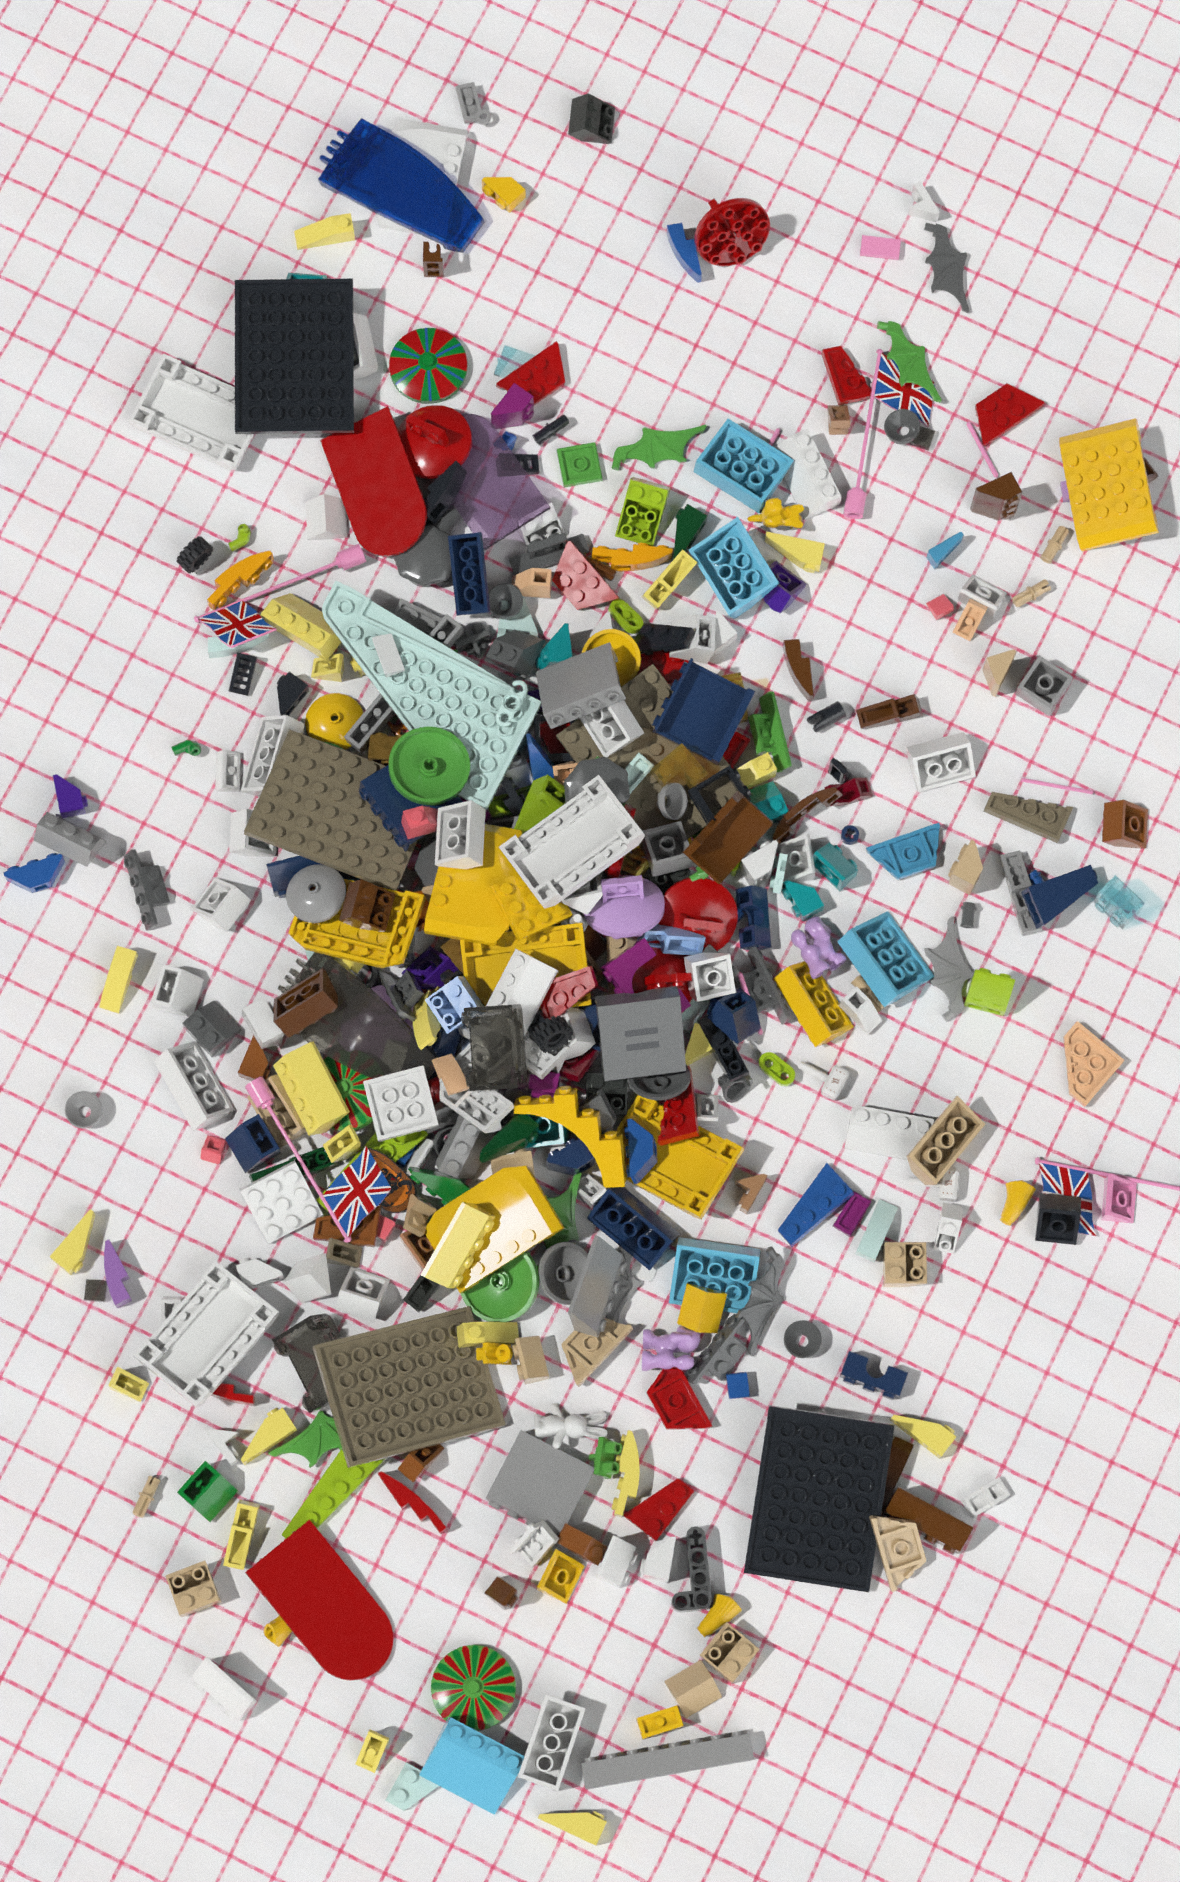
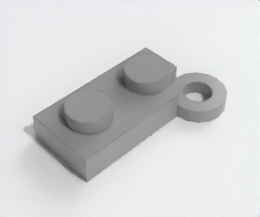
M471 82L455 86L464 123L477 121L481 125L488 124L491 120V114L488 110L481 109L475 83ZM482 114L487 116L485 120L480 119Z

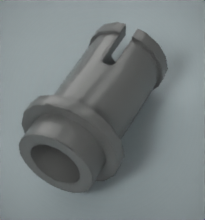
M963 902V906H961L963 911L960 927L973 928L974 913L977 907H975V903Z

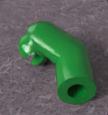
M185 740L171 747L175 756L183 752L192 756H198L201 753V746L191 740Z

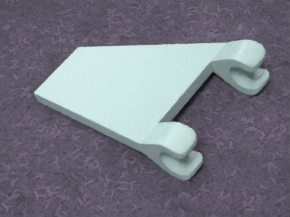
M522 596V609L515 617L499 619L497 638L506 634V631L514 629L530 633L529 635L538 638V631L524 596ZM508 601L501 602L502 610L510 608Z

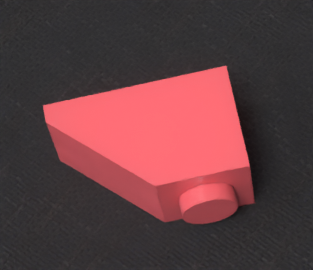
M420 806L403 811L401 823L407 838L411 839L436 832L438 809Z

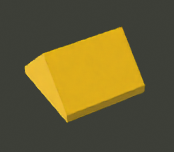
M687 1283L677 1324L699 1333H718L727 1293Z
M555 1549L537 1586V1590L567 1604L585 1566Z

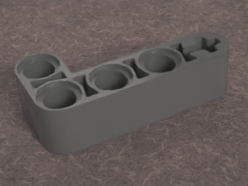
M698 1526L691 1527L686 1534L691 1591L678 1592L671 1600L674 1611L680 1613L706 1610L712 1601L706 1537L704 1530ZM695 1531L701 1537L698 1539V1547L690 1549V1546L694 1547L695 1545L694 1539L690 1538ZM698 1552L703 1555L704 1559L701 1563L693 1562L692 1555ZM696 1574H703L706 1578L705 1583L701 1585L696 1584L694 1576ZM698 1595H705L708 1603L700 1606L696 1602V1597ZM677 1597H684L687 1605L679 1608L675 1605V1599Z

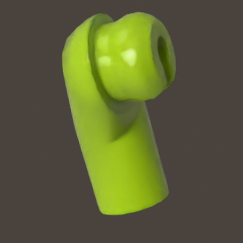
M241 524L238 526L237 539L228 543L232 552L248 544L251 535L248 525Z

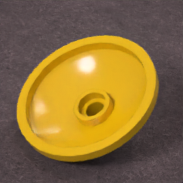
M616 629L599 631L588 639L582 653L610 642L618 657L616 666L620 686L622 687L636 677L641 665L640 649L635 640L623 631Z
M341 693L323 695L315 700L307 711L305 718L307 734L311 738L329 742L347 750L352 746L346 742L344 736L364 713L363 709L356 700L348 695ZM337 716L338 719L336 721H332L331 717Z

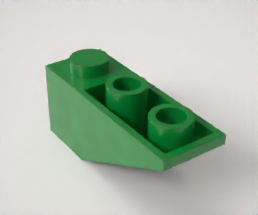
M416 1167L408 1168L412 1174L410 1178L417 1184L422 1182L426 1185V1191L434 1197L436 1195L443 1199L441 1202L444 1205L471 1189L461 1179L448 1174Z

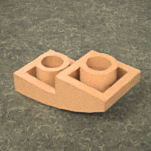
M452 1054L432 1060L439 1079H442L448 1096L469 1089L465 1076Z

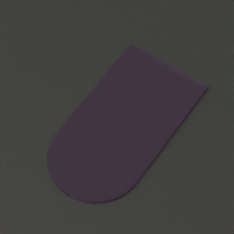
M465 413L461 415L470 426L472 447L467 459L461 465L467 471V474L452 504L472 533L482 532L483 548L485 551L548 511L551 507L493 424L482 416Z

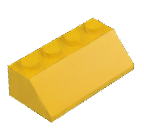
M805 961L788 966L773 978L787 1000L789 1007L798 1018V1022L802 1025L809 1040L815 1047L826 1044L854 1028L846 1013L839 1007L840 1003L823 976L821 975L817 979H813L810 976L809 966Z

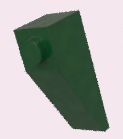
M689 504L684 509L680 508L675 517L677 524L673 559L682 549L686 553L689 551L707 523L708 515Z
M516 1114L481 1150L479 1161L483 1163L523 1149L529 1143H534L539 1136V1124L526 1114Z

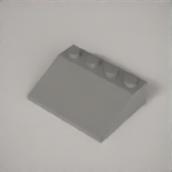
M596 1235L594 1236L568 1314L575 1331L598 1338L600 1332L605 1330L607 1322L605 1317L612 1310L613 1301L611 1300L613 1294H617L620 1282L618 1280L620 1274L623 1275L625 1272L626 1263H624V1257L621 1253Z

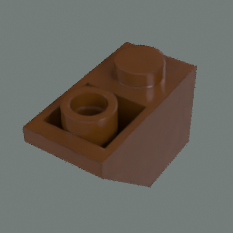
M498 1576L484 1593L504 1610L507 1607L511 1609L518 1600V1596H516L518 1594L517 1589Z

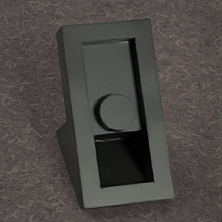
M420 1275L403 1300L417 1312H420L431 1296L439 1289L440 1284Z

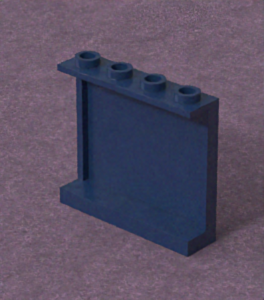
M690 658L688 663L684 661L679 670L682 673L679 681L675 679L670 688L673 691L671 697H666L661 706L664 711L661 716L657 715L652 723V726L655 727L653 733L718 765L756 691L750 688L745 689L692 662L693 659Z
M388 765L360 781L359 794L364 801L367 800L371 805L370 808L373 814L380 817L383 827L386 831L392 833L395 843L402 847L405 852L408 851L410 844L425 835L411 839L407 838L401 823L403 811L420 806L438 809L463 802L458 795L450 801L438 805H422L412 802L402 796L394 787L389 776Z

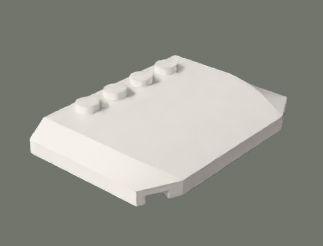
M406 119L400 120L388 135L374 201V210L380 228L447 239L458 177L468 138V130Z

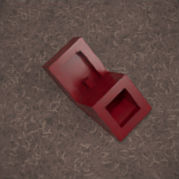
M853 778L844 784H830L824 787L825 789L836 787L842 793V796L830 806H844L873 796L867 778Z

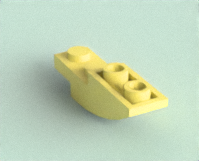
M439 986L431 992H426L420 1001L413 1006V1014L416 1017L413 1022V1029L417 1045L421 1050L425 1046H431L435 1043L437 1033L441 1029L440 1022L425 1001L426 998L440 989Z
M630 1430L627 1431V1435L622 1434L620 1441L623 1447L622 1454L617 1455L615 1460L619 1464V1474H623L624 1478H619L617 1489L620 1490L619 1498L614 1497L611 1509L615 1510L614 1516L621 1518L624 1513L627 1497L636 1500L639 1485V1455L634 1435Z

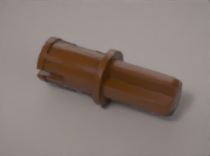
M583 554L603 578L609 581L615 578L616 570L602 564L600 560L596 561Z

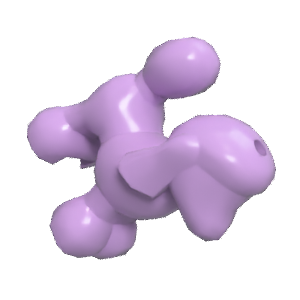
M818 916L806 922L804 932L797 929L791 934L792 943L801 950V957L809 966L810 976L813 979L820 977L823 971L827 969L830 972L836 970L847 960L845 955L834 951L830 941L831 928L826 926Z
M679 1326L676 1332L655 1336L651 1330L644 1329L642 1371H649L654 1368L671 1369L673 1367L680 1370L691 1369L694 1366V1358L692 1356L682 1355L676 1358L673 1354L694 1351L700 1343L699 1332ZM655 1349L657 1355H653L647 1350Z

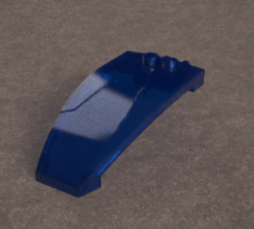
M363 118L359 120L349 134L338 130L336 134L344 142L341 144L332 139L330 144L333 147H326L327 152L333 155L332 159L324 155L319 157L321 162L327 165L318 178L321 186L335 194H341L400 226L443 245L446 250L464 253L485 221L469 199L445 173L415 148Z

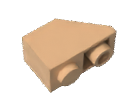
M530 568L512 576V585L520 590L522 596L550 598L552 569Z

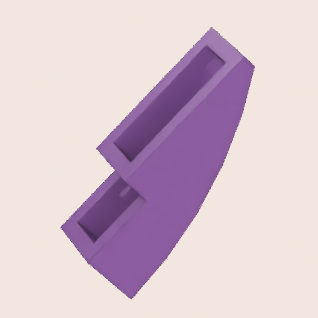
M108 1239L105 1241L104 1249L105 1276L113 1302L119 1308L132 1301L123 1284L130 1277L111 1241Z

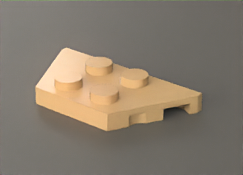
M605 1319L607 1321L605 1330L600 1332L598 1338L574 1330L561 1344L578 1387L633 1330L631 1325H624L614 1320Z
M872 1515L869 1518L891 1592H894L905 1578H910L914 1571L926 1562L921 1539L914 1520Z

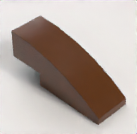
M800 639L784 640V657L790 675L808 702L813 701L814 693L810 657L802 658Z
M915 694L896 700L892 698L856 710L861 729L886 726L923 716L919 698Z

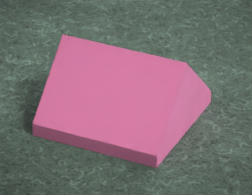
M1108 1174L1104 1180L1101 1220L1122 1223L1134 1222L1137 1183Z

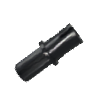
M562 415L552 423H546L543 429L532 435L533 439L540 446L552 436L555 437V433L567 426L569 419Z

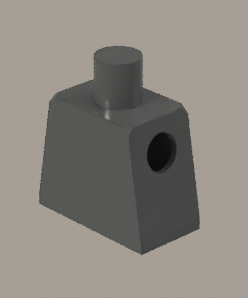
M603 1089L598 1090L578 1104L579 1112L587 1108L594 1109V1111L600 1110L602 1134L607 1131H614L611 1126L615 1124L617 1117Z

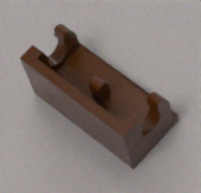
M423 241L424 277H444L440 245L437 244L436 252L432 253L429 251V242Z

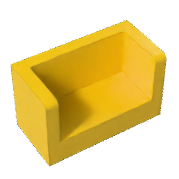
M677 1705L636 1718L642 1740L683 1727Z

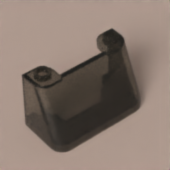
M521 1004L464 1008L461 1020L462 1024L469 1028L472 1070L466 1075V1085L469 1087V1091L526 1087L527 1066Z
M326 1313L311 1315L272 1339L277 1354L290 1358L307 1392L302 1397V1405L309 1413H314L329 1405L312 1347L342 1338L333 1319Z

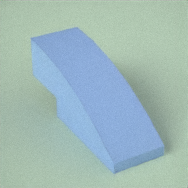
M659 924L637 938V941L643 938L647 942L660 941V943H649V945L661 948L663 954L702 953L705 936Z

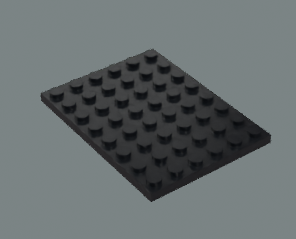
M353 278L235 280V434L354 433Z
M769 1405L744 1573L869 1593L877 1544L869 1516H881L895 1425Z

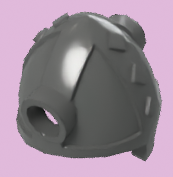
M724 1073L718 1078V1085L722 1088L723 1097L730 1103L743 1098L753 1083L749 1074L732 1082L729 1081Z

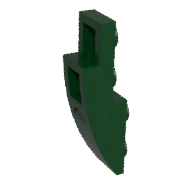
M324 1147L300 1155L311 1175H315L335 1165V1163H331ZM295 1156L284 1163L249 1175L252 1183L294 1160L304 1179L308 1178Z

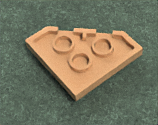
M1077 1021L1063 1039L1069 1095L1085 1107L1125 1060Z

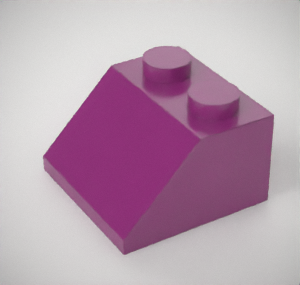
M514 383L491 412V428L496 430L522 426L525 421L529 422L534 415L533 396Z

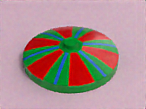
M420 328L413 330L398 340L390 354L389 371L394 386L403 396L417 403L434 404L449 399L459 391L467 375V356L463 346L453 335L441 329Z

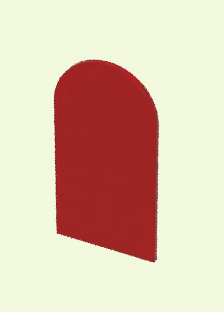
M387 406L355 422L354 433H333L320 440L356 539L367 551L383 557L399 555L410 549L421 537L427 520L425 501L391 410Z
M310 1519L245 1572L307 1651L328 1674L342 1680H361L379 1672L388 1660L393 1647V1630L389 1618Z

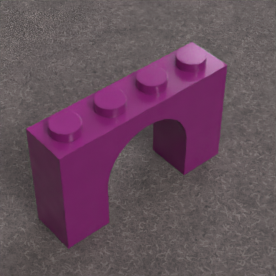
M645 938L639 939L601 967L604 971L602 975L607 982L613 984L615 994L634 993L632 978L635 971L656 956ZM678 989L682 1013L691 1004L682 991Z

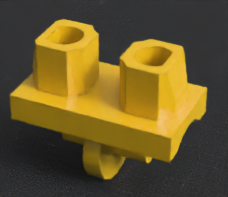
M486 1342L483 1343L482 1348L476 1349V1359L483 1361V1364L512 1365L513 1350L511 1344Z

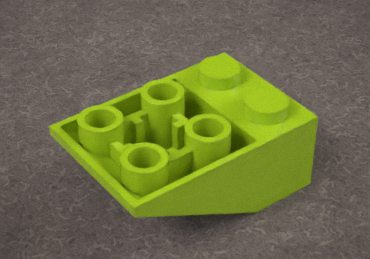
M632 477L627 489L615 537L636 543H647L649 546H653L671 487Z
M549 775L533 780L514 829L521 830L523 835L565 804L564 786Z
M985 968L975 969L969 983L964 1006L1004 1016L1016 979H1012L1010 975L1004 973L999 975L993 974Z

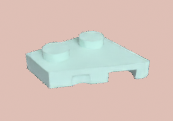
M780 852L779 856H775L773 868H777L776 876H771L769 888H773V893L781 894L788 853Z
M406 1762L385 1801L405 1811L439 1786L419 1776L421 1770Z

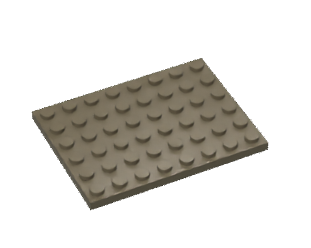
M652 664L621 687L626 697L624 701L644 734L607 758L625 769L635 756L640 753L654 765L626 801L627 804H631L633 808H636L633 820L642 831L681 821L688 840L706 826L705 821L689 795L687 794L688 804L685 814L678 820H671L665 818L657 806L658 794L669 783L681 784L687 793L688 790L728 767L729 764L722 756L719 764L715 765L653 733L655 727L652 726V723L657 715L661 716L664 711L661 706L666 697H671L673 691L670 690L669 684ZM580 718L556 735L575 762L595 759L597 756L600 758L604 757ZM727 775L699 791L714 817L737 792ZM665 796V806H666V805H667V798H666V796ZM640 842V844H639L638 846H639V847L641 848V850L644 852L643 847H642V844H641V842Z
M290 729L244 830V835L395 891L398 889L418 842L417 840L410 844L408 851L405 852L402 847L395 843L392 833L386 831L383 827L380 817L373 814L370 808L371 805L367 800L364 801L359 794L360 781L384 768L385 765L368 761L364 757Z
M470 1306L317 1344L312 1347L348 1468L501 1428L506 1425L488 1364H483V1361L476 1359V1349L482 1348V1346L458 1347L456 1327L462 1323L475 1322Z

